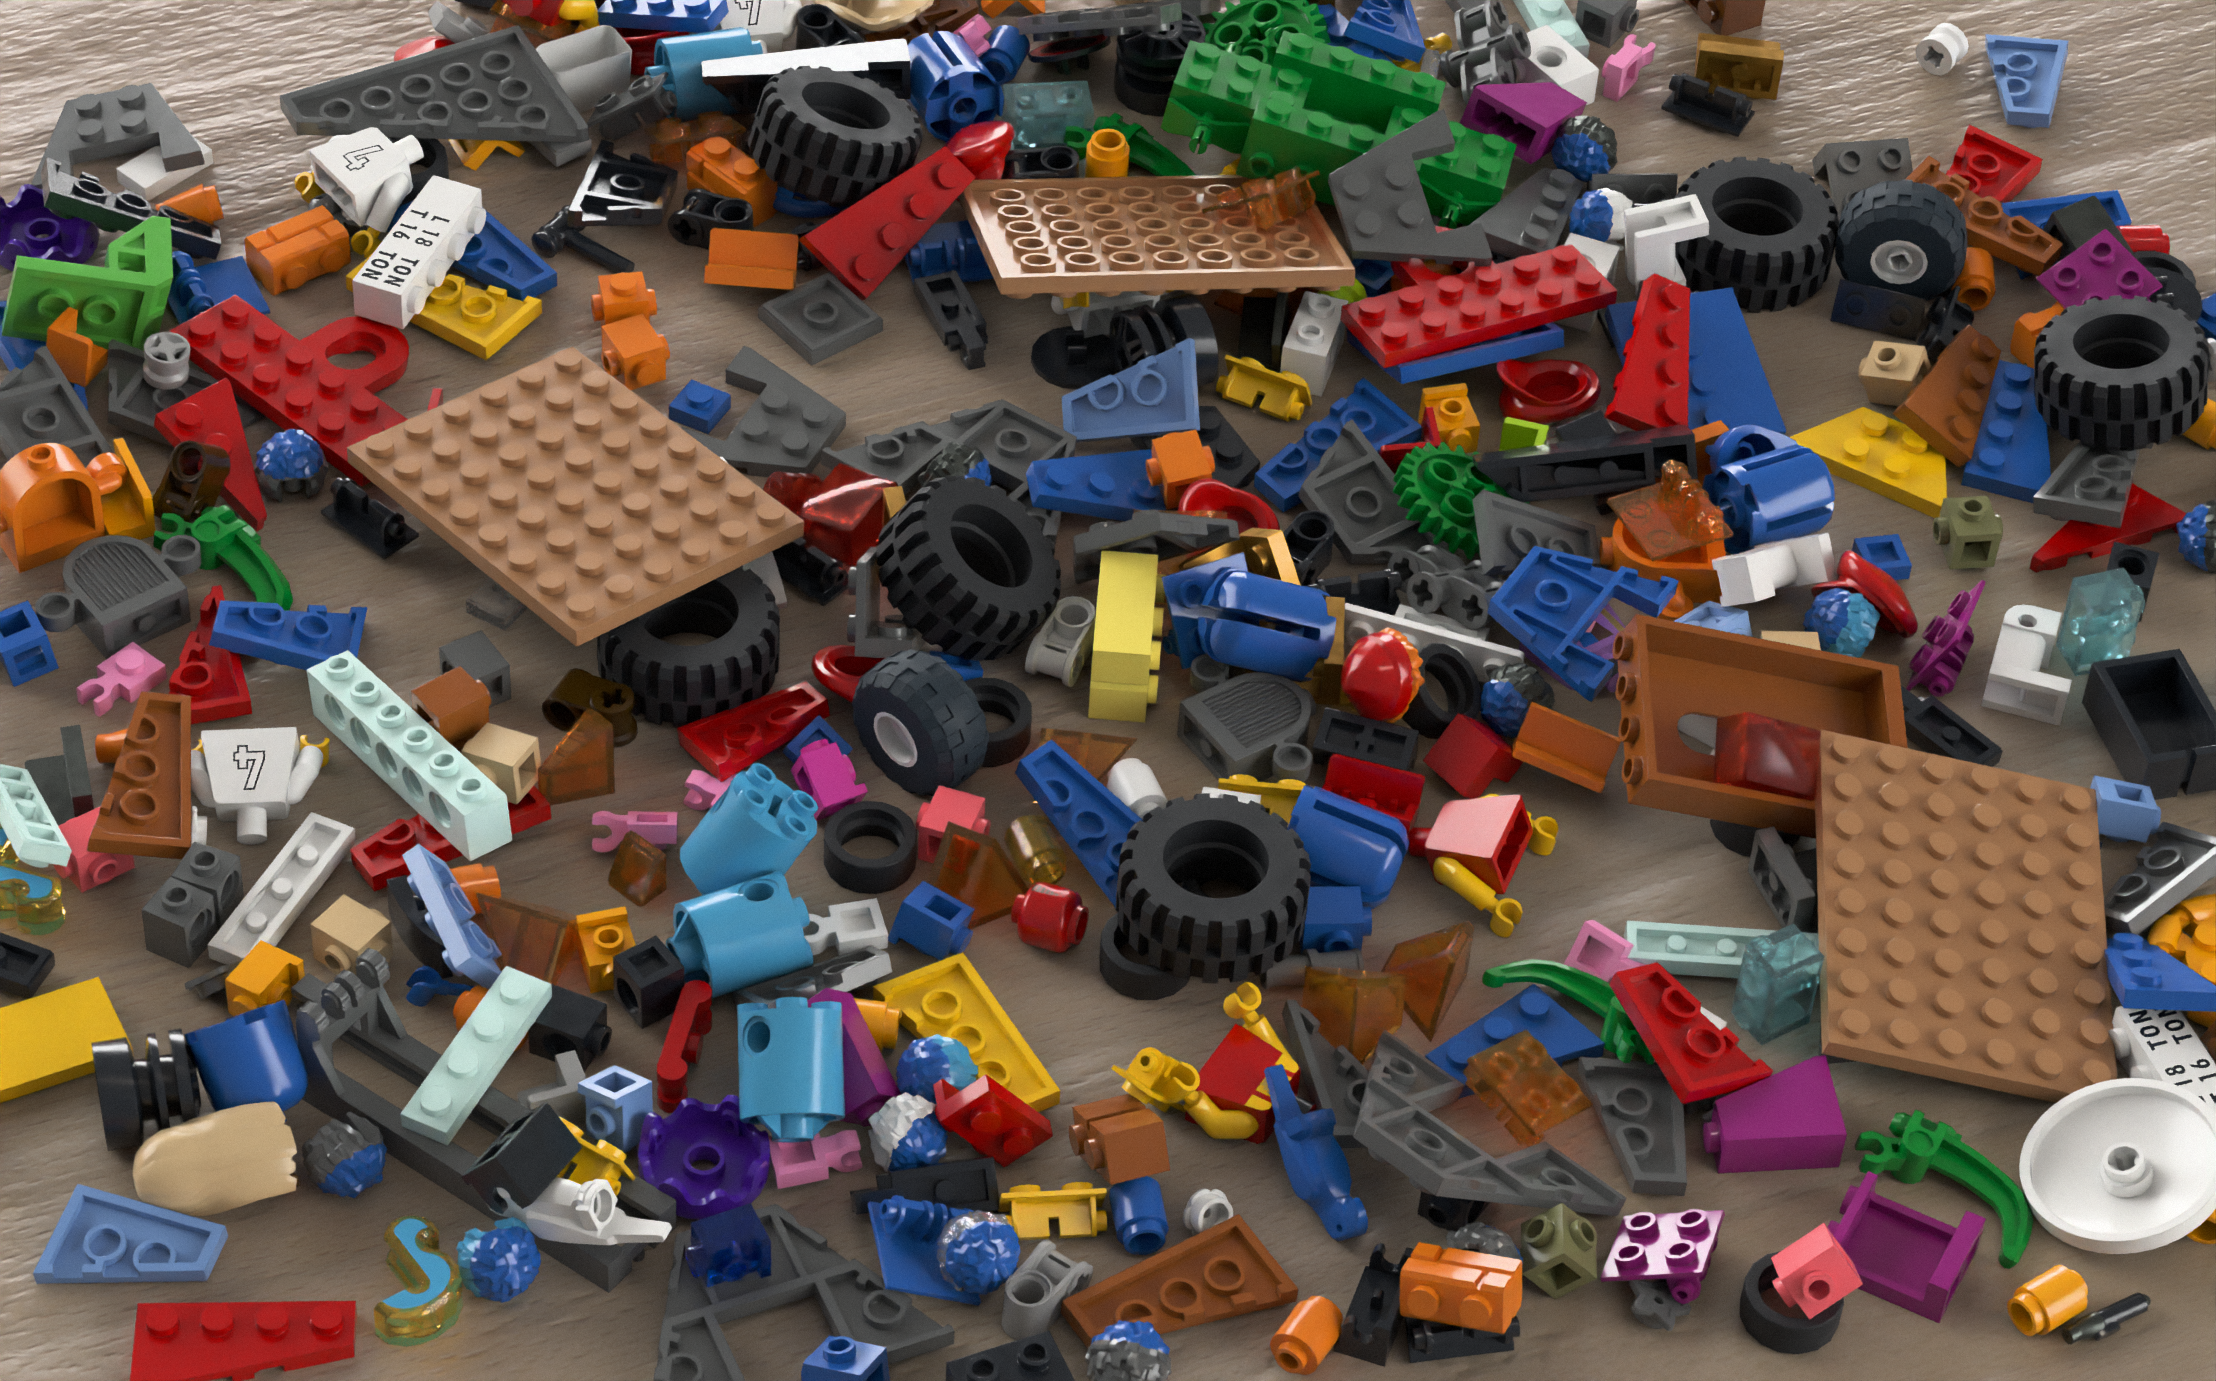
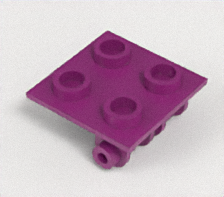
M2107 229L2101 231L2036 278L2064 309L2074 304L2079 307L2084 304L2085 300L2097 298L2099 301L2107 300L2109 296L2122 295V299H2134V296L2147 297L2148 301H2150V296L2162 288V284Z
M1982 579L1969 593L1965 590L1960 591L1948 607V614L1944 618L1936 615L1928 624L1922 634L1926 644L1916 652L1909 664V668L1913 670V673L1906 687L1908 691L1920 682L1936 697H1943L1945 694L1952 692L1974 642V634L1968 622L1986 581Z
M1690 1209L1680 1213L1653 1214L1650 1212H1640L1624 1216L1602 1271L1601 1282L1666 1278L1669 1290L1675 1301L1682 1304L1694 1301L1700 1295V1282L1705 1279L1708 1273V1268L1711 1264V1253L1715 1251L1718 1244L1717 1235L1725 1216L1724 1210L1703 1211L1700 1209Z

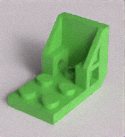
M151 216L108 244L104 261L105 267L17 255L2 320V336L47 342V328L68 307L78 310L76 333L90 338L93 344L108 349L109 342L113 339L144 351L146 339L160 331L173 279L171 218Z

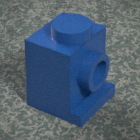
M28 600L0 612V660L14 687L59 668L48 636Z
M922 881L902 901L888 936V941L896 945L903 939L912 944L919 952L933 956L941 961L949 953L957 955L965 951L973 935V931L967 927L975 909L931 884Z

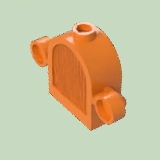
M57 443L37 444L12 457L0 470V546L17 571L22 573L65 557L81 543L106 536L101 496L115 492L125 484L128 478L126 466L116 454L107 452L94 457L89 462L87 468H85L77 455L69 447Z
M1666 496L1654 497L1646 505L1636 506L1622 513L1614 524L1612 537H1601L1599 545L1600 565H1607L1608 570L1617 572L1621 566L1638 570L1637 577L1660 582L1661 576H1666L1679 581L1675 595L1657 618L1675 621L1692 611L1694 608L1693 603L1712 601L1721 604L1720 596H1722L1718 573L1717 570H1713L1712 565L1713 559L1726 556L1720 506L1680 505L1676 500Z

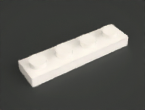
M311 812L208 943L209 958L229 965L244 959L260 940L276 946L356 842L355 828Z

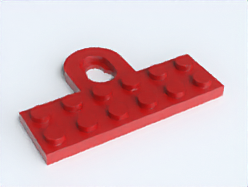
M1435 226L1438 233L1452 230L1446 227ZM1572 244L1557 246L1554 249L1528 256H1520L1498 264L1492 261L1490 266H1474L1475 262L1453 261L1451 266L1463 271L1457 275L1435 273L1423 264L1425 259L1409 258V262H1390L1393 273L1406 286L1405 288L1342 305L1340 320L1385 369L1401 363L1606 308L1607 305L1616 304L1617 290Z
M235 294L169 330V332L177 333L186 338L190 344V361L217 381L227 378L236 395L285 431L289 429L303 430L306 434L310 435L324 451L326 461L353 479L361 487L372 481L348 463L347 447L408 420L374 395L398 381L407 369L409 344L402 332L394 326L361 316L346 317L326 325L299 341ZM361 350L375 356L374 361L358 369L338 368L327 360L329 357L337 354H350Z

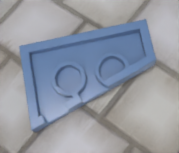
M1985 34V48L2007 124L2020 125L2027 128H2049L2068 55V41Z
M1188 338L1175 344L1176 347L1161 354L1151 355L1138 361V364L1115 375L1105 376L1062 396L1063 429L1077 437L1076 443L1187 432L1191 430L1200 431L1195 340Z
M420 844L415 845L402 855L411 873L407 877V881L413 892L424 901L428 912L424 917L430 929L441 938L446 948L442 952L445 963L457 976L466 975L481 986L490 989L502 972L494 961L502 953L494 940L488 938L475 922L469 920L475 915L476 911L446 862Z
M77 1184L33 1275L36 1284L207 1281L228 1238L225 1225Z

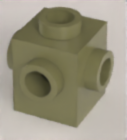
M1988 496L1943 498L1940 516L1933 520V539L1936 545H1941L1949 569L1994 567L1999 544L2003 536L2002 519L1999 514L1994 513Z
M1563 1203L1521 1223L1520 1254L1523 1257L1522 1274L1554 1299L1597 1279L1596 1245L1598 1238L1595 1228L1586 1218L1580 1217Z

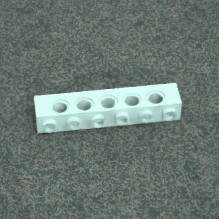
M347 650L339 655L332 656L326 661L307 669L313 715L469 861L512 841L507 795L350 651Z

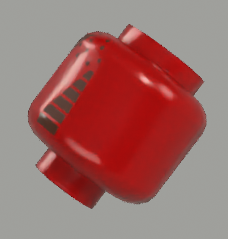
M1038 882L1032 885L1025 895L1019 894L1014 901L1011 911V921L1017 924L1018 936L1022 942L1055 953H1063L1072 944H1080L1085 935L1089 920V909L1083 906L1079 893L1046 882Z

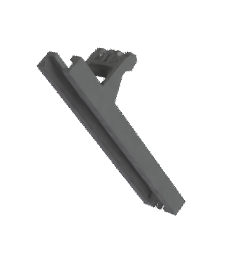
M368 948L356 958V975L353 971L350 972L344 969L334 978L333 982L330 981L328 984L310 973L306 974L291 988L292 995L301 1000L297 1004V1014L295 1015L297 1017L296 1029L298 1048L304 1060L309 1083L302 1100L340 1122L345 1121L344 1117L348 1112H352L360 1118L365 1117L374 1126L379 1127L383 1136V1144L387 1148L386 1153L492 1220L497 1221L509 1218L491 1211L472 1184L467 1185L461 1178L478 1157L452 1141L447 1146L402 1127L400 1114L403 1110L334 1068L332 1043L338 1038L417 1087L421 1086L442 1056L407 1034L383 986L390 979V971L388 970L390 967L385 960L386 958L377 950ZM490 1085L467 1118L498 1137L513 1120L531 1110ZM571 1163L563 1178L568 1180L577 1165ZM622 1175L619 1177L618 1181L621 1182V1189L617 1195L618 1201L615 1207L623 1210L626 1216L668 1222L672 1226L669 1234L677 1227L676 1200L658 1190L638 1176H636L634 1181ZM532 1232L538 1249L608 1293L632 1271V1260L640 1262L644 1259V1248L647 1245L654 1249L660 1243H625L622 1247L617 1244L564 1243L539 1238Z

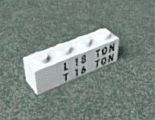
M433 175L352 280L355 315L404 329L414 314H419L422 311L426 298L432 290L443 283L446 272L453 262L461 259L466 245L474 234H479L482 231L486 221V210L482 208L481 189Z
M2116 1007L2112 1020L2113 1029L2108 1032L2115 1045L2116 1059H2119L2130 1078L2153 1079L2177 1085L2198 1096L2216 1113V1064L2181 1010Z

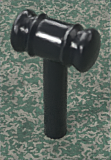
M571 205L563 206L547 224L541 226L531 237L533 248L539 255L545 258H553L566 245L615 273L633 272L635 267L634 262L579 233L585 227L567 226L568 210Z

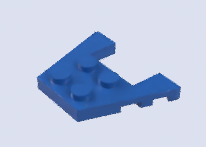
M1534 546L1492 597L1487 613L1582 697L1592 702L1611 678L1615 664L1576 645V643L1612 598H1616L1657 618L1675 595L1679 581L1666 576H1661L1660 582L1637 577L1638 570L1621 566L1617 572L1592 566L1593 559Z

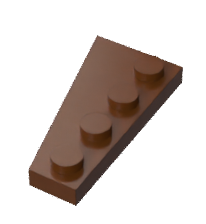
M1928 156L1906 178V180H1912L1916 183H1926L1933 186L1941 193L1943 192L1945 195H1948L1955 202L1966 220L1967 244L1982 248L1992 256L2017 266L2021 271L2037 276L2047 271L2060 257L2063 246L2062 242L2022 216H2008L2003 212L2002 203L1992 196L1979 197L1968 189L1969 181L1957 173L1951 177L1939 170L1940 162L1931 156Z
M141 691L123 747L117 758L111 781L100 806L99 815L95 826H93L87 851L182 860L191 847V696Z
M1238 1214L1062 1300L1061 1314L1088 1348L1094 1336L1104 1333L1105 1327L1116 1324L1119 1320L1132 1323L1137 1321L1149 1322L1158 1334H1164L1296 1302L1299 1289Z

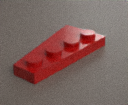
M356 1301L137 1303L130 1381H211L230 1376L232 1381H243L255 1378V1373L268 1368L280 1366L286 1372L355 1357L357 1324Z

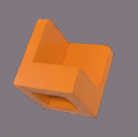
M68 307L47 328L46 346L67 380L86 387L107 365L108 349L95 345L90 338L76 333L78 310Z

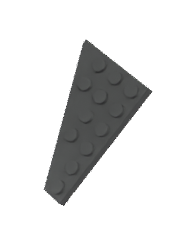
M519 25L280 95V108L297 135H350L369 127H374L390 138H405L413 135L415 138L543 142H584L589 140L588 125Z

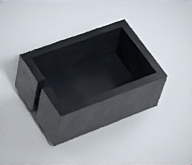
M2174 649L2092 662L2082 704L2125 782L2150 786L2154 800L2177 797L2180 788H2182L2185 795L2216 790V711L2182 651Z

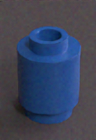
M1002 25L995 28L987 40L991 48L978 57L1000 85L1014 79L1030 51V42L1025 34L1019 35V29L1010 25Z
M1148 1176L1114 1184L1109 1191V1201L1118 1241L1124 1245L1127 1252L1134 1255H1147L1158 1251L1165 1244V1236L1169 1230L1160 1184Z

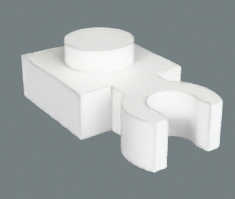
M877 898L828 906V917L822 918L815 914H809V925L802 927L804 935L812 934L811 936H804V938L808 941L813 955L820 954L828 946L836 945L839 956L868 946L878 949L888 948V933Z

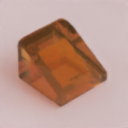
M630 830L625 834L609 872V886L639 907L645 906L667 889L666 854L636 832Z

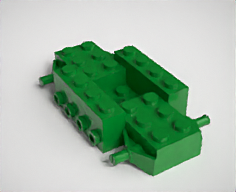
M1283 31L1272 66L1261 63L1258 59L1251 56H1241L1243 49L1238 43L1233 52L1232 49L1235 42L1228 43L1225 46V51L1213 44L1198 43L1190 40L1173 83L1160 128L1167 133L1190 137L1189 148L1193 153H1195L1198 144L1200 146L1197 154L1205 153L1208 144H1213L1233 154H1241L1236 175L1335 206L1328 184L1329 174L1438 111L1446 82L1437 80L1428 73H1415L1397 67L1387 60H1375L1356 54L1346 47H1334L1315 41L1310 36L1302 33L1293 34ZM1448 121L1455 141L1454 151L1414 160V164L1430 214L1440 218L1438 226L1446 227V224H1449L1448 228L1456 229L1459 223L1465 226L1470 225L1501 200L1517 144L1508 142L1499 135L1483 134L1465 128L1458 122Z

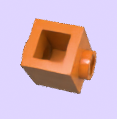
M622 272L598 276V294L591 295L594 322L600 321L601 326L643 313L650 323L649 316L657 315L656 295L654 288L646 289L643 272Z
M643 313L601 326V360L604 370L608 374L615 377L616 380L630 390L666 380V360L670 358L668 343L662 334L655 332Z
M1197 430L1183 433L1172 432L1161 438L1152 439V458L1145 461L1148 479L1152 487L1159 486L1166 509L1176 508L1183 493L1193 482L1200 479H1212V473L1215 472V463L1209 445L1202 447Z

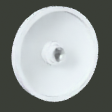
M2123 1078L2109 1080L2084 1087L2069 1094L2051 1106L2038 1119L2023 1144L2019 1163L2020 1179L2032 1214L2042 1227L2061 1241L2074 1247L2097 1253H2138L2165 1246L2184 1237L2200 1226L2216 1209V1113L2207 1103L2190 1091L2171 1083L2153 1079Z

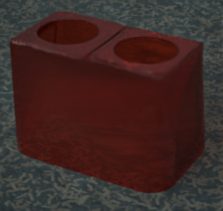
M839 463L796 513L798 517L804 520V536L801 538L806 541V547L814 546L832 559L840 560L843 565L856 567L858 559L870 547L878 545L883 520V488L898 487L897 482Z
M1744 712L1717 719L1713 783L1809 801L1815 800L1821 731L1752 712Z

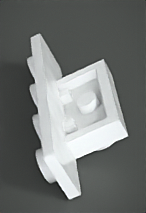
M1345 603L1344 644L1353 646L1362 637L1368 636L1371 633H1377L1385 628H1392L1406 636L1407 640L1417 650L1430 643H1444L1458 650L1472 666L1478 681L1485 683L1489 681V676L1494 669H1498L1506 663L1512 665L1518 662L1524 663L1525 653L1523 651L1488 642L1490 628L1471 629L1452 618L1431 612L1422 614L1412 607L1399 604L1396 614L1393 616Z

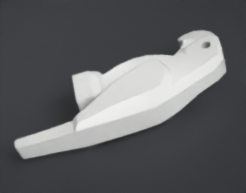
M555 1178L539 1197L524 1209L511 1199L505 1189L497 1188L499 1195L506 1200L509 1207L503 1214L495 1213L509 1218L513 1216L521 1220L531 1232L545 1240L593 1245L664 1242L672 1229L671 1224L668 1222L626 1216L623 1210L615 1207L618 1199L608 1180L594 1179L580 1185L570 1180Z

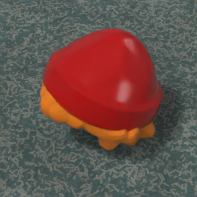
M1385 628L1377 633H1371L1357 640L1346 657L1341 671L1342 690L1360 716L1393 724L1400 720L1404 713L1408 711L1409 704L1418 693L1419 687L1425 682L1419 671L1423 659L1418 656V650L1413 647V644L1401 632L1392 628Z

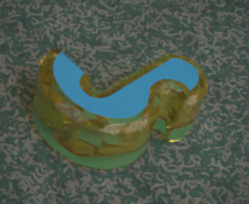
M0 826V919L16 917L18 929L22 933L31 935L52 933L59 929L66 919L65 908L61 901L63 892L60 880L57 877L17 867L20 859L16 855L2 826Z
M417 1215L401 1216L393 1220L385 1231L384 1241L391 1248L385 1262L405 1290L377 1303L373 1310L376 1336L387 1344L409 1347L436 1339L455 1325L463 1309V1295L458 1264L447 1253L440 1251L438 1229L425 1217Z

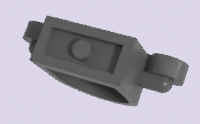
M177 535L167 539L162 545V553L157 554L146 543L128 536H102L83 542L68 555L64 562L63 580L65 593L50 592L41 596L35 605L36 615L44 630L49 632H62L76 624L106 659L131 642L139 646L191 622L187 587L179 577L190 574L200 567L202 563L200 544L191 536Z
M1207 654L1196 657L1191 664L1190 684L1200 693L1180 701L1178 737L1218 780L1219 778L1229 779L1232 775L1243 774L1255 777L1258 782L1275 776L1278 780L1294 779L1302 782L1310 776L1312 754L1307 748L1310 717L1316 714V703L1311 693L1306 689H1302L1288 678L1265 672L1246 673L1228 680V664L1216 662Z

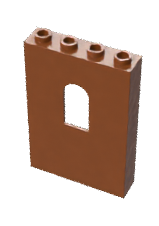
M1635 614L1625 629L1619 631L1614 639L1612 653L1614 659L1618 661L1619 675L1615 693L1617 700L1621 701L1622 715L1618 733L1620 741L1624 742L1625 760L1622 766V780L1624 783H1627L1628 804L1762 829L1774 826L1776 830L1784 831V833L1816 838L1813 741L1820 729L1908 748L1899 666L1639 614ZM1694 714L1762 727L1765 765L1703 754L1690 749L1679 736L1677 729L1679 719L1682 716Z

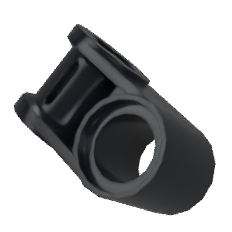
M810 4L802 7L797 13L796 50L864 43L861 36L854 30H851L827 6Z
M1053 146L1042 149L1010 150L1005 157V166L1001 179L1079 178L1078 153L1067 146ZM1015 161L1018 162L1019 173H1016L1015 171Z
M699 188L692 189L686 194L683 201L684 206L681 210L675 211L667 223L670 234L678 242L708 250L710 231L713 228L754 231L753 209L748 201L722 196Z
M1308 510L1298 514L1283 532L1300 585L1305 587L1308 584H1313L1322 571L1329 566L1332 559L1334 522L1331 517L1324 512Z

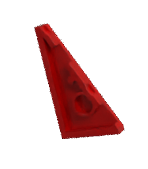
M224 378L155 415L154 427L174 448L181 442L190 440L217 445L226 450L230 457L231 467L219 495L256 532L263 529L267 513L230 381ZM202 456L200 457L198 462L199 471L201 470L203 465Z
M2132 483L2121 528L2069 520L2032 555L2029 569L2037 573L2042 570H2054L2065 567L2070 557L2087 553L2092 559L2110 554L2114 542L2126 545H2141L2151 542L2153 533L2171 528L2178 534L2176 524L2187 513Z

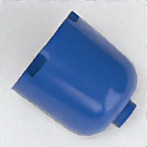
M285 1000L259 1007L228 1018L226 1021L215 1025L205 1026L184 1034L198 1074L215 1112L244 1104L276 1102L285 1115L284 1111L297 1105L305 1096L309 1084L307 1070L298 1048L297 1037Z

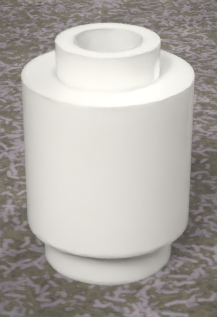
M1127 758L1111 767L1107 775V789L1142 820L1144 815L1157 806L1162 809L1166 808L1168 800L1148 765L1142 763L1139 759Z

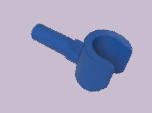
M422 966L415 970L406 983L408 987H411L406 995V999L415 1006L423 1007L431 1001L435 994L460 996L464 991H470L475 986L442 980L439 973L433 968Z

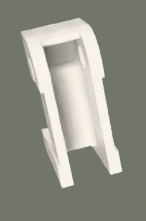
M1696 194L1624 210L1625 272L1629 282L1635 286L1636 297L1640 280H1646L1654 273L1686 286V278L1675 257V243L1709 235V221Z
M1829 533L1762 543L1754 546V549L1712 560L1713 570H1717L1722 596H1720L1721 607L1757 602L1775 596L1776 589L1828 582L1838 578Z
M2024 604L2008 609L2002 623L1981 706L2060 726L2072 680L2039 671L2040 667L2048 668L2061 612Z

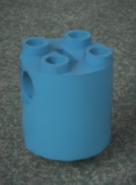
M742 27L658 39L655 44V66L646 67L644 76L649 75L651 78H654L664 72L668 73V77L662 87L666 92L672 91L678 102L677 106L673 108V112L666 116L672 124L740 114L729 105L728 99L711 84L707 86L703 83L701 62L704 60L763 54L760 41H751L748 29Z
M754 763L748 771H741L733 778L728 789L707 812L681 846L680 861L702 895L776 871H781L785 875L795 859L817 834V821L814 814L818 810V805L806 792L801 790L793 791L785 783L778 780L767 766Z
M781 871L763 875L675 904L673 910L675 934L673 937L667 938L666 947L684 966V981L688 983L693 980H701L708 983L712 988V998L813 965V954L808 941L804 938L802 928L810 923L807 907L801 897L792 899L787 881Z
M805 997L777 998L776 1008L768 1009V1004L765 1003L737 1005L740 1121L747 1124L764 1125L772 1133L773 1142L795 1143L812 1141L814 1136L829 1122L844 1119L842 1003L834 1001L815 1002L811 1004L810 1008Z

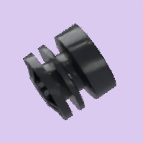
M1181 9L1182 20L1170 22V30L1145 33L1144 26L1129 27V34L1117 35L1114 91L1117 99L1128 109L1143 115L1164 116L1173 83L1190 40L1205 43V29L1202 22L1193 14Z
M1187 293L1158 301L1154 308L1146 304L1135 307L1133 310L1127 309L1113 314L1110 321L1109 340L1117 373L1138 364V361L1151 355L1161 354L1176 347L1175 344L1191 338L1195 340L1197 387L1214 382L1218 374L1219 364L1217 342L1206 310L1195 296Z
M181 1028L168 1030L170 1054L159 1055L155 1032L146 1035L145 1058L134 1059L126 1037L91 1043L108 1151L142 1146L144 1121L155 1120L159 1132L160 1130L170 1128L169 1117L180 1116L181 1123L199 1117L201 1098L196 1065L184 1041Z

